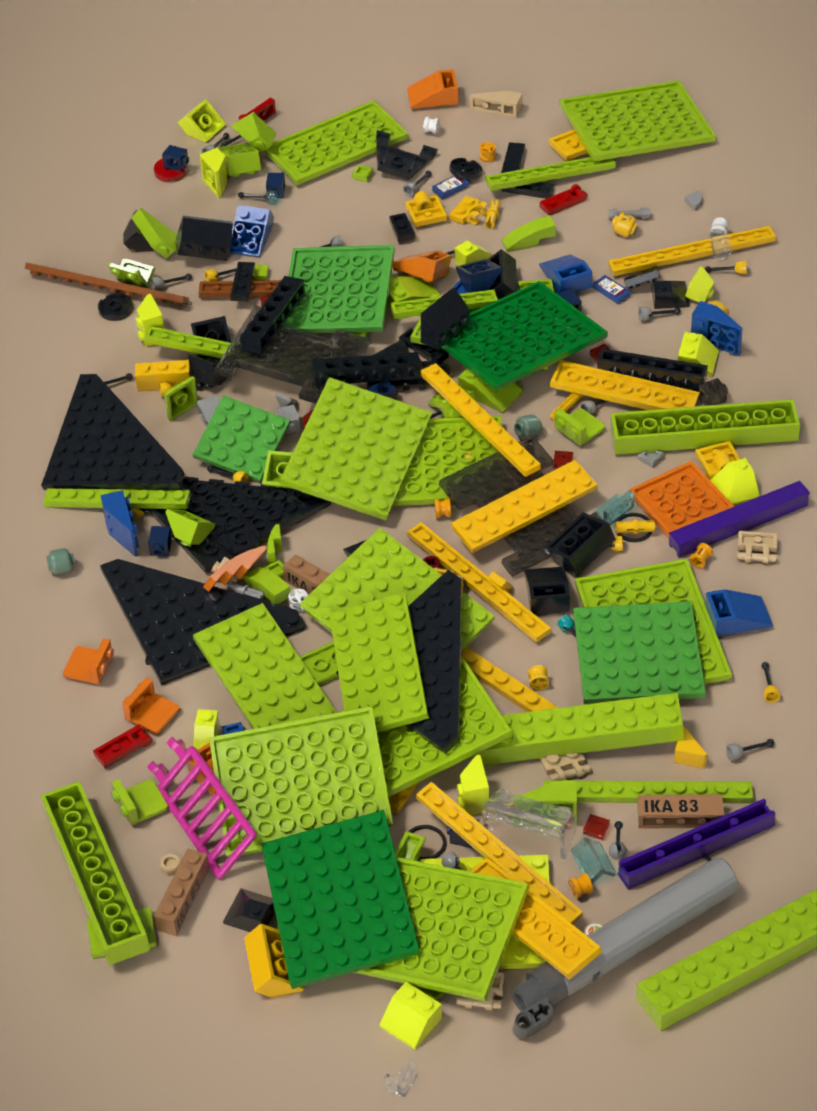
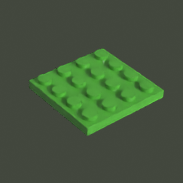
M223 395L192 454L193 458L232 473L238 471L247 472L249 479L261 483L268 450L277 451L290 425V420Z

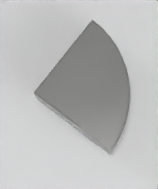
M699 191L685 196V202L694 210L699 208L702 200V195Z
M644 451L638 455V460L652 468L664 458V453L661 451L648 453Z

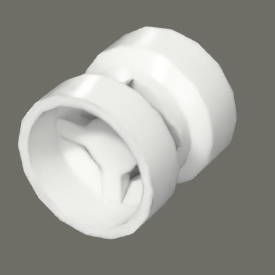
M721 217L714 219L710 230V237L727 235L729 222Z

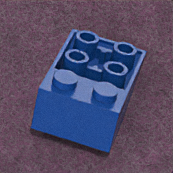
M243 205L237 206L229 253L260 257L271 233L274 220L270 209Z
M571 254L539 263L546 277L552 279L553 287L557 293L572 289L576 293L592 288V270L585 261Z
M700 301L692 313L691 333L702 334L717 349L740 356L743 328L718 306Z
M123 490L101 495L108 534L132 555L138 556L136 548H140L138 537H134L138 533L136 524L131 523L134 521L132 510H128L131 508L129 498L124 497Z
M726 589L706 592L705 606L717 637L773 627L762 596Z

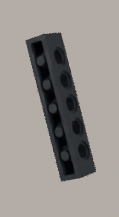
M289 276L283 277L275 290L271 292L267 301L263 303L261 309L255 314L253 320L248 323L247 328L241 333L239 340L242 345V351L262 354L305 295L304 279Z
M601 348L597 360V369L704 393L707 382L708 365Z
M418 352L311 360V377L315 386H325L329 377L348 384L421 378L422 361Z

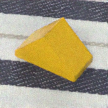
M683 727L684 740L677 741L674 763L705 768L707 753L688 730Z

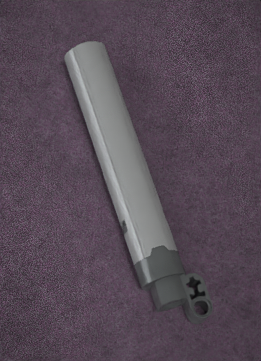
M715 857L587 935L601 947L602 953L570 980L547 961L527 972L526 981L516 986L512 995L514 1003L521 1011L514 1021V1035L520 1039H526L545 1028L551 1021L553 1006L737 893L739 883L731 866L725 860ZM519 1023H526L529 1027L523 1028Z

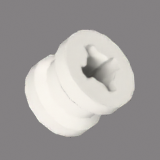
M426 116L423 131L425 133L432 132L433 134H438L440 118L431 119V117Z
M303 589L292 590L288 595L289 607L296 609L298 613L305 612L300 608L299 604L308 596L307 592Z

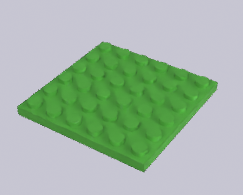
M369 245L293 248L288 276L304 279L305 295L280 328V334L383 331L395 246Z
M691 601L573 608L584 705L678 693L679 699L705 698L706 692Z

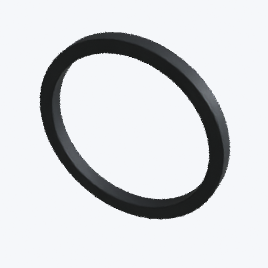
M626 513L621 515L616 521L619 522L626 517L632 516L640 517L644 520L650 519L640 513ZM648 532L641 538H628L621 533H618L617 536H622V539L628 542H641L649 538L652 532Z
M419 825L408 831L413 833L420 829H430L437 832L442 838L443 844L441 849L432 856H420L419 861L420 859H435L444 852L446 839L443 832L437 827Z

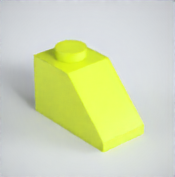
M468 240L455 247V264L458 266L489 259L492 256L482 246Z
M699 267L690 281L685 297L697 302H706L707 299L711 300L715 291L712 289L714 281L704 267Z
M198 709L194 724L193 746L197 750L210 742L209 737L218 736L220 722L217 710Z

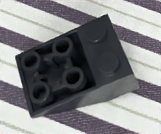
M562 566L524 570L530 611L533 614L570 612L568 581Z

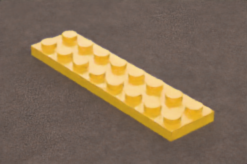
M560 360L550 381L551 388L645 410L696 407L700 392L563 360Z
M574 460L452 522L451 528L473 554L597 490V484L577 460Z
M487 857L469 871L517 881ZM528 891L512 934L570 980L601 954L602 949L531 891Z

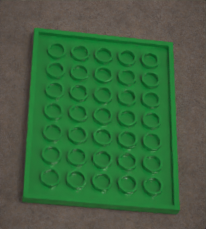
M538 281L471 312L469 325L448 341L446 345L442 346V348L494 390L498 391L607 338L608 331L542 282Z
M384 810L261 843L292 989L420 954Z

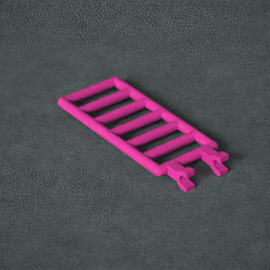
M171 737L167 744L180 758L168 774L162 763L157 765L154 761H151L147 768L159 780L160 784L157 788L175 819L196 849L207 854L209 868L216 878L222 879L255 840L257 833L194 746L186 749L182 739L176 741L174 737ZM192 757L197 764L170 796L166 788ZM202 771L207 778L182 809L179 810L175 803ZM212 785L217 792L192 823L189 824L185 817ZM222 799L227 805L204 835L199 838L195 831ZM233 814L237 821L211 853H209L205 845L227 818ZM243 828L247 836L225 863L219 867L215 860L240 829Z

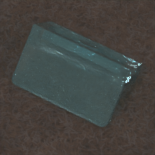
M627 491L622 496L619 494L614 495L595 510L593 516L608 522L611 526L621 515L626 514L634 507V493Z
M584 837L570 850L581 872L589 876L592 884L603 874L613 877L617 874L599 841Z

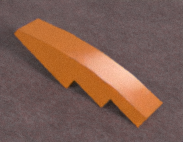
M261 546L232 558L213 573L203 587L209 592L218 581L226 585L234 575L241 580L262 556L267 547Z

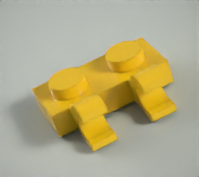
M465 196L450 212L449 220L461 224L469 222L472 225H477L480 220L476 219L479 214L482 216L486 215L487 210L485 207L488 203Z

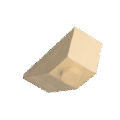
M506 90L470 95V109L516 118L522 107V93Z

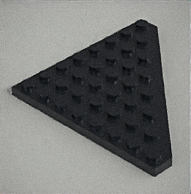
M80 374L41 484L43 490L180 489L185 473L177 462L97 374Z
M185 476L180 489H137L190 490L191 498L188 508L174 510H185L216 524L215 528L200 545L192 544L191 547L180 543V539L174 537L166 515L167 509H146L162 526L170 527L172 537L205 573L210 571L217 561L220 563L224 557L229 560L236 557L229 554L222 544V536L227 528L236 524H245V526L249 527L251 525L258 530L260 543L269 539L275 525L279 524L280 532L331 505L330 501L292 488H276L263 486L262 484L254 486L250 485V482L235 481L234 484L224 483V480L217 479L201 481L196 477Z
M115 559L100 565L103 576L161 685L211 666L194 641L193 634L259 604H264L285 636L305 629V623L296 609L215 586L208 592L203 587L205 583L121 559Z
M449 570L409 605L429 719L406 725L445 754L460 741L459 725L461 724L460 678L462 675L463 581Z

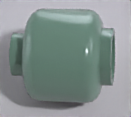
M531 414L519 417L514 425L515 434L522 440L538 437L542 429L541 421L537 416Z
M66 548L52 550L49 552V556H46L49 571H52L54 574L70 572L72 565L75 564L74 554H70Z

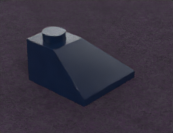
M488 259L456 266V271L465 291L471 293L489 290L502 271V267Z

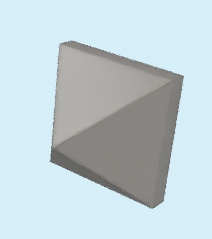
M280 393L275 394L280 407L298 404L295 399Z

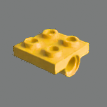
M420 191L415 194L414 200L405 202V208L415 228L447 221V214L437 195L429 196L427 192Z
M730 441L695 450V456L709 480L728 462L740 459Z

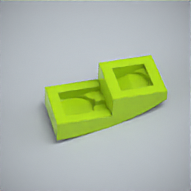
M279 524L274 526L268 539L267 553L269 564L276 561L275 552L282 551Z

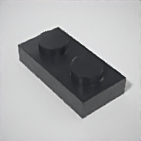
M406 213L389 216L390 224L398 242L414 239V232Z

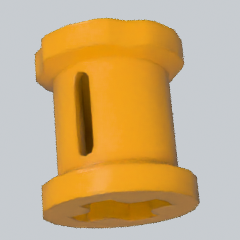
M699 544L697 551L689 557L690 563L696 568H703L706 565V560L713 555V549L708 544Z

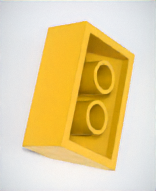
M189 360L135 364L137 391L160 390L159 384L162 382H167L173 387L191 377V364Z
M260 924L244 937L254 992L268 997H276L304 990V986L295 989L291 988L278 929Z

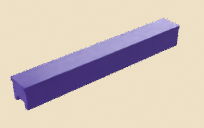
M797 481L669 532V546L676 550L678 558L697 551V546L701 543L712 545L738 534L739 531L749 530L808 506L810 492L801 481Z
M765 799L759 800L618 861L617 875L629 890L702 858L703 854L709 855L775 826V812L768 808Z

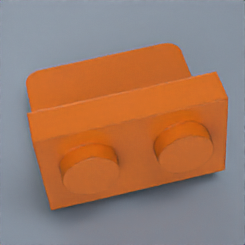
M103 638L98 650L76 646L63 671V676L69 679L100 684L114 655L111 640Z
M147 677L136 686L135 690L122 703L125 719L136 725H141L145 730L153 734H159L180 710L178 704L156 694L153 680Z

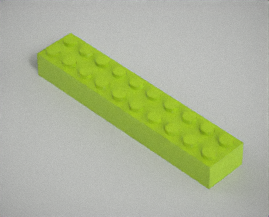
M794 399L611 413L610 431L614 453L618 455L642 453L644 451L696 449L730 441L733 446L798 441L800 422Z
M678 693L502 715L512 730L513 736L477 754L481 756L483 765L545 758L547 755L552 754L563 756L568 753H586L684 740Z
M78 781L41 794L45 814L108 965L110 966L150 951L147 934L81 782Z
M817 889L637 983V1001L659 1030L662 1031L817 948Z

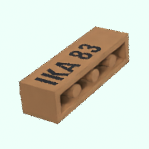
M296 554L283 565L284 581L297 589L305 590L308 595L330 575Z
M715 794L638 795V828H697L724 816L722 795Z
M187 848L154 915L157 931L177 936L209 871L206 853Z

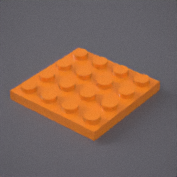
M692 461L629 489V495L654 520L655 524L668 538L669 532L734 507Z

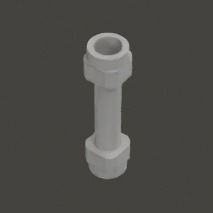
M617 208L609 209V220H613L615 215L619 216L622 212L633 217H641V220L650 218V208L631 211H618Z

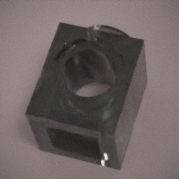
M718 378L699 385V400L705 406L725 403L728 388Z

